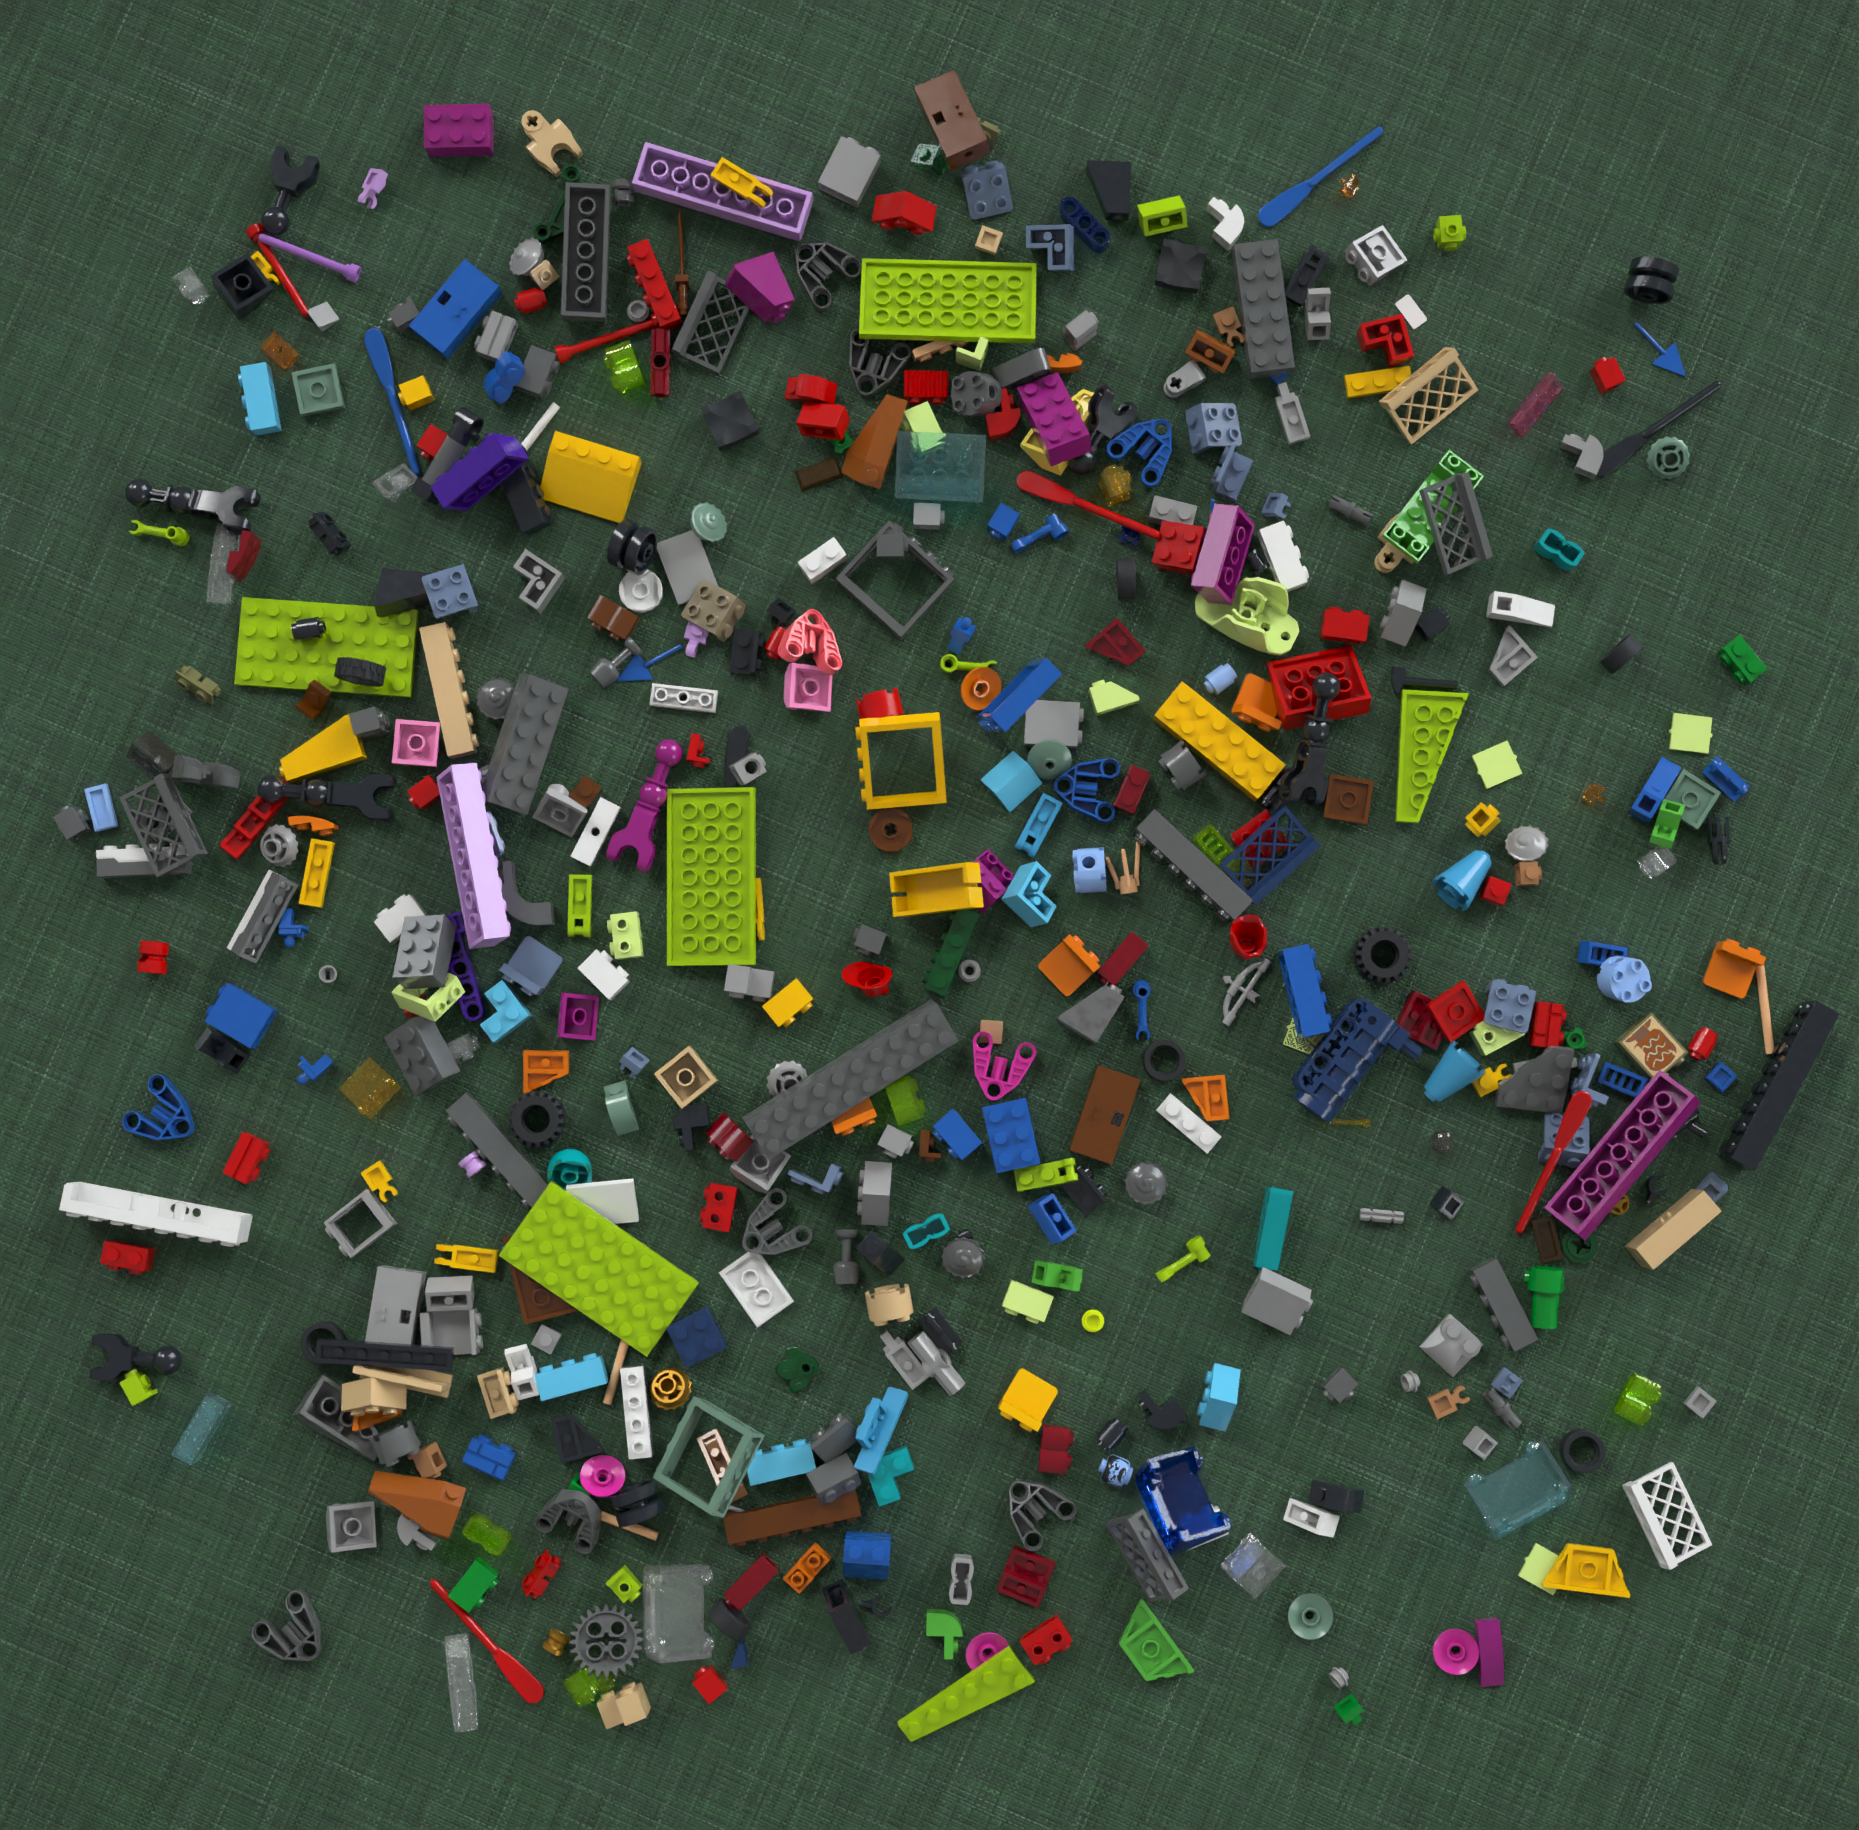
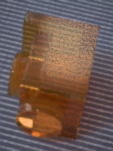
M275 331L260 346L261 350L283 370L286 367L292 366L297 359V351Z

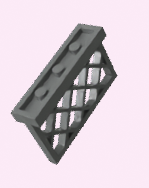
M708 270L674 343L671 354L678 357L681 356L719 374L749 307L745 305L737 308L733 299L736 295L731 293L725 284L726 281ZM717 283L726 287L728 295L717 299L714 291ZM730 298L734 310L722 313L719 302ZM716 303L719 315L708 318L705 311L706 306ZM743 310L742 315L740 317L739 311ZM735 313L738 323L728 328L724 316ZM702 315H704L705 320L700 321ZM721 318L725 329L714 333L709 321ZM707 323L710 334L699 338L696 331L697 326ZM726 332L729 343L719 347L715 336ZM695 334L696 339L691 341L693 335ZM712 337L716 349L704 352L701 341ZM698 342L702 354L692 356L686 353L689 345ZM726 349L725 352H724V354H723V356H722L721 350ZM718 352L720 358L718 367L709 364L706 355Z
M1469 472L1453 474L1443 481L1419 490L1444 575L1451 574L1480 560L1493 557ZM1448 484H1451L1452 496L1445 493ZM1431 491L1438 494L1435 504L1430 502L1428 493ZM1442 498L1449 501L1446 511L1439 507ZM1454 504L1458 508V517L1451 514ZM1437 512L1444 515L1441 525L1437 524L1435 519ZM1449 519L1456 522L1452 532L1446 529ZM1460 526L1463 527L1465 532L1464 539L1457 535ZM1443 533L1450 536L1447 546L1442 543ZM1455 540L1462 543L1458 553L1452 550ZM1466 547L1470 549L1472 556L1470 559L1463 556ZM1450 554L1456 557L1452 567L1448 563Z
M161 773L155 776L154 780L120 797L156 877H161L196 858H201L208 854L171 774ZM155 785L159 791L157 800L147 797L149 789ZM134 796L141 798L138 810L132 809L128 801ZM146 800L155 803L152 815L143 812ZM160 805L168 810L166 820L157 817ZM141 815L151 818L147 830L142 829L139 825ZM155 820L165 823L161 835L152 832ZM169 825L174 826L178 832L175 840L166 837ZM151 835L160 838L156 850L150 848L148 844ZM165 840L174 843L171 855L161 852ZM178 846L185 847L189 856L183 859L175 857ZM160 855L169 858L167 867L160 870L158 865Z
M1144 1508L1137 1510L1133 1514L1111 1519L1105 1523L1149 1602L1163 1599L1172 1601L1189 1589Z

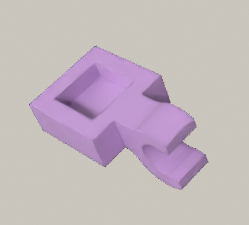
M370 168L361 187L364 190L359 195L358 202L365 203L368 198L367 208L374 209L377 204L375 194H379L385 187L388 173L381 169Z
M689 621L684 634V639L689 640L685 653L686 656L695 658L699 643L706 645L709 632Z

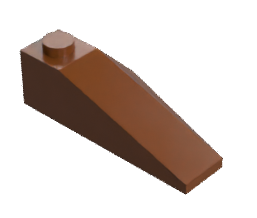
M888 394L885 396L848 449L841 471L843 474L860 483L878 489L883 486L908 403L907 400Z
M375 1471L368 1493L387 1506L394 1507L402 1512L403 1517L406 1519H412L421 1526L420 1528L426 1533L449 1539L466 1488L441 1480Z

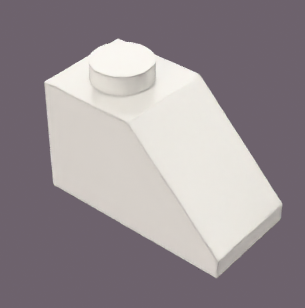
M1290 1498L1283 1520L1315 1534L1334 1537L1340 1516L1323 1508Z

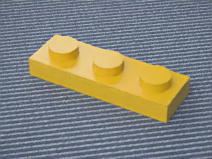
M1410 366L1345 375L1344 382L1347 399L1391 392L1411 375Z
M311 838L299 904L323 907L334 842Z

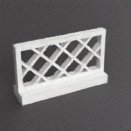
M1669 1462L1633 1482L1629 1481L1622 1485L1661 1568L1671 1570L1678 1566L1677 1563L1712 1545L1673 1462ZM1667 1470H1670L1673 1476L1670 1485L1661 1482L1663 1473ZM1648 1480L1655 1483L1651 1495L1645 1493L1641 1485ZM1660 1485L1669 1488L1666 1501L1656 1497ZM1674 1490L1682 1495L1680 1506L1671 1503ZM1655 1500L1665 1503L1661 1516L1655 1514L1653 1510ZM1669 1506L1679 1509L1676 1521L1666 1518ZM1684 1511L1689 1512L1692 1516L1690 1527L1680 1523ZM1665 1521L1674 1524L1671 1537L1664 1534L1663 1526ZM1679 1526L1689 1529L1685 1542L1676 1539ZM1693 1532L1700 1533L1703 1543L1697 1546L1690 1544ZM1675 1541L1684 1544L1682 1554L1675 1557L1672 1550Z

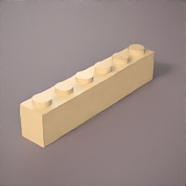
M445 622L421 627L419 630L447 756L454 759L476 754V747H479L477 735L472 732L471 726L474 725L472 713H468L467 704H470L467 691H463L462 683H465L463 671L458 669L457 662L460 661L458 649H454L452 642L455 640L454 630L452 627L449 628V625Z

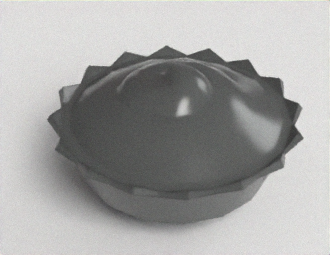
M500 677L497 679L491 678L489 681L483 682L482 687L478 688V694L476 695V705L480 708V713L494 720L504 719L515 686L508 680H503Z
M1149 1161L1145 1163L1139 1162L1127 1172V1177L1124 1180L1126 1184L1125 1190L1136 1203H1142L1143 1205L1154 1204L1155 1201H1160L1161 1197L1166 1194L1168 1186L1166 1182L1167 1176L1157 1164H1152Z
M965 1237L955 1238L953 1241L948 1242L947 1246L943 1249L941 1256L943 1259L942 1265L954 1277L959 1276L962 1279L966 1276L972 1277L973 1274L979 1273V1269L983 1267V1261L985 1260L984 1251L973 1239Z

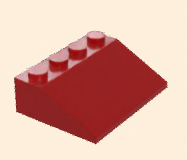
M1352 645L1267 662L1278 717L1282 721L1283 730L1303 727L1305 721L1309 719L1305 717V713L1314 714L1317 697L1312 691V683L1320 673H1332L1340 682L1338 695L1329 700L1326 717L1337 720L1369 712L1371 695Z

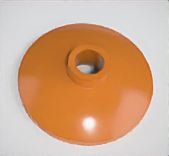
M978 667L970 671L961 685V697L964 703L971 709L984 710L1001 692L1002 686L999 675L988 667Z

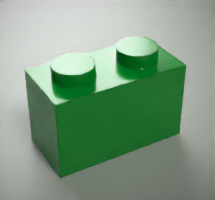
M478 1557L448 1597L468 1613L473 1608L478 1610L485 1601V1598L482 1597L487 1590L491 1592L498 1584L499 1580L496 1578L500 1572L481 1557Z

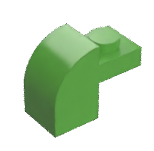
M1663 799L1649 841L1650 843L1662 848H1672L1685 808L1684 804Z
M1035 1260L1032 1283L1079 1292L1083 1269Z
M927 1609L926 1636H944V1659H953V1653H958V1639H954V1636L963 1637L959 1619L952 1612L944 1609Z

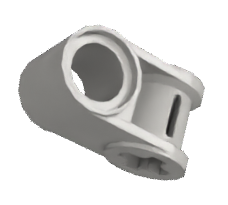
M1191 360L1167 378L1163 391L1167 397L1177 398L1188 390L1200 385L1207 377L1197 362ZM1171 383H1172L1173 385H1176V384H1177V385H1178V388H1176V387H1173V388H1172V387L1170 386Z

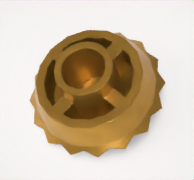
M675 1367L665 1368L662 1371H658L652 1377V1382L649 1385V1395L652 1397V1402L656 1403L658 1408L675 1410L677 1407L683 1406L685 1401L689 1400V1394L692 1392L690 1388L692 1383L683 1370H678Z

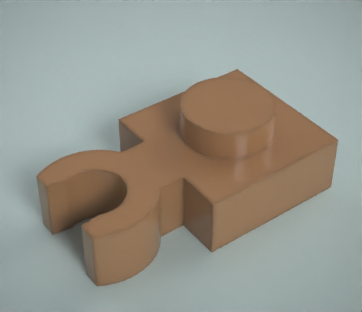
M1232 306L1213 314L1212 318L1220 337L1227 335L1226 344L1233 348L1231 341L1233 338L1238 339L1240 345L1243 344L1244 338L1241 333L1237 332L1238 329H1241V324L1234 307Z
M1457 1386L1451 1394L1446 1388L1427 1397L1436 1419L1457 1411L1456 1403L1465 1404L1470 1401L1468 1396L1462 1399L1459 1397V1392L1465 1390L1464 1386Z

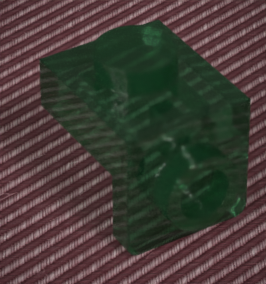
M918 143L911 160L913 166L933 169L937 175L942 176L947 163L938 145Z

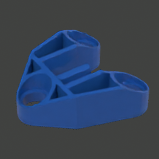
M1165 419L1137 423L1111 440L1106 448V454L1111 460L1120 461L1134 449L1143 436H1146L1147 438L1135 451L1138 457L1145 461L1156 446H1158V451L1149 460L1148 465L1143 469L1140 476L1141 483L1147 488H1155L1159 484L1172 451L1171 425ZM1163 424L1167 428V433L1165 435H1158L1155 432V427ZM1114 444L1122 447L1123 452L1120 455H1113L1110 447ZM1145 473H1154L1157 476L1156 481L1153 483L1147 482L1144 478Z
M1112 758L1078 763L1055 780L1054 791L1073 811L1098 822L1109 823L1115 816L1113 805L1092 798L1074 796L1075 793L1096 796L1098 783L1078 781L1076 777L1112 780L1118 776L1120 765ZM1111 763L1115 765L1116 773L1109 776L1105 774L1104 766ZM1059 781H1068L1070 789L1067 792L1059 791L1057 788ZM1108 807L1111 810L1110 818L1102 819L1099 816L1100 808Z
M153 1075L148 1081L149 1091L160 1102L176 1113L173 1114L159 1103L153 1107L150 1114L167 1125L164 1127L141 1112L130 1111L122 1119L124 1129L155 1140L190 1136L194 1132L195 1125L189 1103L166 1075ZM157 1078L164 1080V1087L160 1091L154 1087V1081ZM131 1115H137L139 1119L138 1125L135 1128L131 1127L128 1123ZM181 1121H185L189 1125V1130L185 1134L178 1131V1124Z

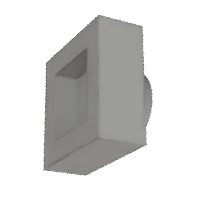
M541 1324L531 1345L551 1355L562 1333L545 1324Z
M1696 1386L1683 1404L1700 1418H1704L1717 1401L1703 1389Z

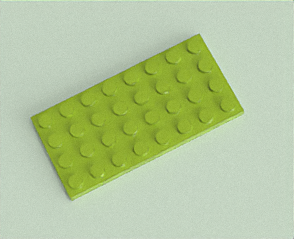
M862 258L859 339L978 342L980 337L988 339V342L1035 343L1037 263Z
M242 597L234 684L238 686L307 690L309 683L315 679L329 691L336 693L411 698L419 611L412 609L385 617H377L375 607ZM319 617L320 620H324L326 633L323 634L322 639L304 642L294 640L291 629L292 623H296L300 619ZM337 658H357L385 666L386 673L383 686L359 685L334 677Z
M756 788L667 789V966L756 965Z
M553 1181L548 1184L499 1254L504 1260L646 1357L699 1283Z

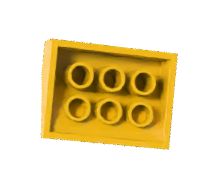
M555 431L541 482V488L544 493L543 499L547 502L620 523L624 520L642 462L639 456Z

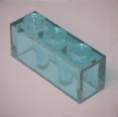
M213 1392L207 1394L171 1455L190 1466L197 1463L232 1403Z

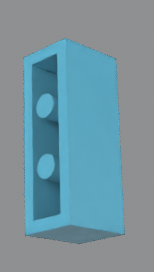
M266 362L240 366L241 374H238L240 386L244 389L242 403L244 408H247L248 416L245 417L247 429L251 430L256 436L282 431L271 367Z
M596 1353L583 1356V1361L575 1362L574 1359L561 1362L562 1366L553 1368V1365L539 1368L540 1372L535 1374L541 1401L609 1382L603 1355L597 1357Z
M806 1439L793 1441L792 1446L784 1447V1444L772 1446L771 1451L766 1452L758 1449L747 1470L750 1486L808 1473L816 1469L817 1463L814 1451L810 1447L811 1441L806 1442Z

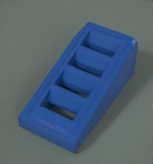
M1581 941L1577 961L1578 963L1601 966L1606 960L1607 949L1609 950L1608 958L1615 956V951H1618L1617 956L1627 957L1628 948ZM1598 948H1600V950H1599V957H1598V961H1597V960H1596V958H1597V951H1598Z
M1605 1062L1597 1083L1636 1098L1645 1088L1648 1079ZM1612 1069L1614 1070L1610 1082L1605 1081L1609 1070ZM1618 1073H1621L1623 1075L1617 1086L1614 1084V1082L1616 1080ZM1626 1077H1631L1627 1089L1622 1088ZM1635 1080L1640 1081L1636 1091L1632 1092L1631 1089Z

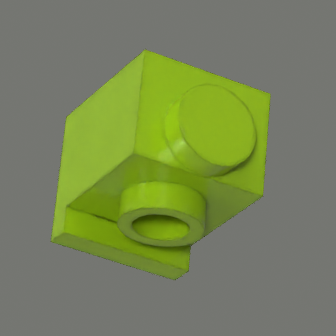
M137 1369L125 1374L126 1379L120 1382L132 1406L140 1404L158 1393L157 1389H151V1381L146 1374L143 1375L142 1371L138 1372Z
M626 1565L620 1568L605 1583L623 1603L627 1600L632 1602L641 1594L639 1589L642 1587V1584ZM626 1583L629 1589L623 1591L621 1584Z

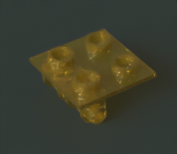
M369 1057L339 1090L358 1107L357 1110L362 1115L365 1114L371 1120L402 1087Z

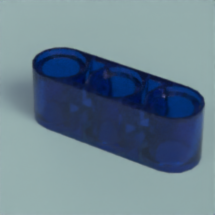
M1071 196L1063 198L1060 203L1059 216L1064 223L1074 226V233L1092 251L1096 253L1106 251L1110 240L1108 230L1076 198ZM1071 206L1075 211L1067 213L1064 207ZM1082 221H1086L1089 223L1090 226L1088 228H1082L1080 227L1079 223ZM1100 236L1104 238L1105 242L1101 244L1096 243L1094 238Z

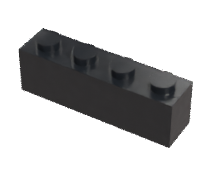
M521 445L525 453L527 454L525 447ZM527 460L501 483L521 532L532 535L552 525L553 521L551 519L552 512L543 499V490L536 482L535 470L529 465Z

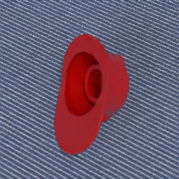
M854 962L844 968L842 979L845 983L858 987L865 996H886L889 993V981L892 977V970L889 967L869 962Z

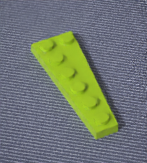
M1008 1646L897 1721L898 1726L911 1742L1031 1685L1035 1682L1034 1678L1012 1648Z

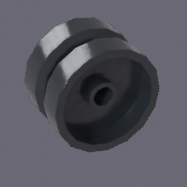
M1645 256L1636 257L1631 260L1628 271L1630 277L1626 280L1624 293L1626 296L1639 302L1649 304L1668 303L1673 297L1675 289L1673 283L1677 280L1679 268L1674 263L1665 259Z
M628 519L623 520L618 524L610 539L607 551L608 563L619 569L625 568L632 574L642 575L648 569L655 555L658 541L657 532L646 526L640 527L637 523Z
M656 1479L630 1485L609 1496L612 1508L621 1509L627 1507L616 1515L619 1528L642 1522L666 1510L662 1498L656 1497L648 1500V1498L656 1495L659 1491Z

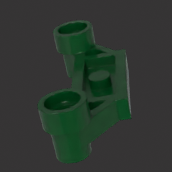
M573 164L565 166L562 171L564 180L571 183H580L581 175L579 168ZM565 190L548 224L541 222L534 227V236L541 243H548L550 240L564 234ZM546 233V236L541 237L540 234Z

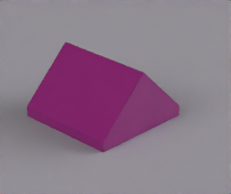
M561 992L557 1037L595 1040L599 996Z

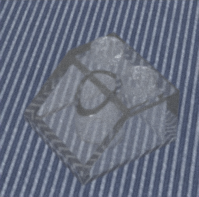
M1249 1533L1247 1537L1242 1539L1239 1546L1225 1558L1220 1567L1238 1585L1257 1599L1286 1565L1260 1540Z

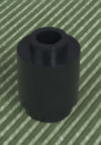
M319 617L300 619L291 625L295 641L300 640L304 642L322 639L323 634L326 633L325 622L320 620Z
M1114 1417L1096 1435L1099 1439L1096 1443L1105 1451H1108V1449L1114 1451L1127 1435L1126 1431L1129 1428Z

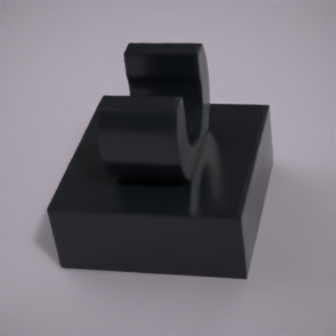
M778 598L767 609L770 613L767 616V620L770 621L775 616L779 619L777 626L781 627L794 616L796 610Z

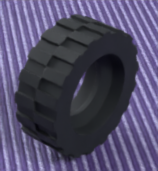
M338 657L334 677L359 685L381 687L384 683L386 668L367 660Z

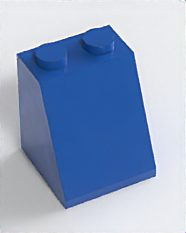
M846 1531L843 1577L888 1580L891 1534Z

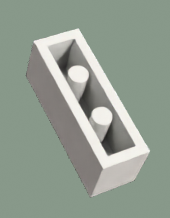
M1281 521L1260 529L1257 536L1267 562L1271 565L1270 569L1275 582L1285 585L1287 592L1305 586L1308 582L1309 574L1306 567L1300 563L1301 553L1298 546L1293 545L1291 540L1293 533L1290 526H1286L1285 522Z

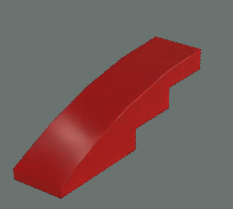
M258 795L248 806V811L235 823L234 829L219 844V848L237 861L268 826L289 797H283L276 803H267L260 799Z

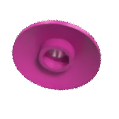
M598 1455L585 1462L580 1472V1481L583 1488L589 1494L596 1497H609L616 1494L624 1485L625 1470L616 1458L608 1455ZM604 1477L606 1481L601 1482L598 1479Z
M1449 1629L1442 1632L1435 1640L1433 1655L1437 1665L1443 1671L1449 1674L1460 1675L1469 1672L1476 1665L1479 1658V1648L1476 1640L1468 1632L1461 1629ZM1458 1646L1460 1651L1453 1653L1451 1651L1452 1647Z
M988 1632L976 1636L970 1641L966 1649L967 1664L974 1670L1008 1647V1642L997 1633ZM987 1648H990V1650L987 1651V1652H984V1651H983V1650H985V1649H987Z

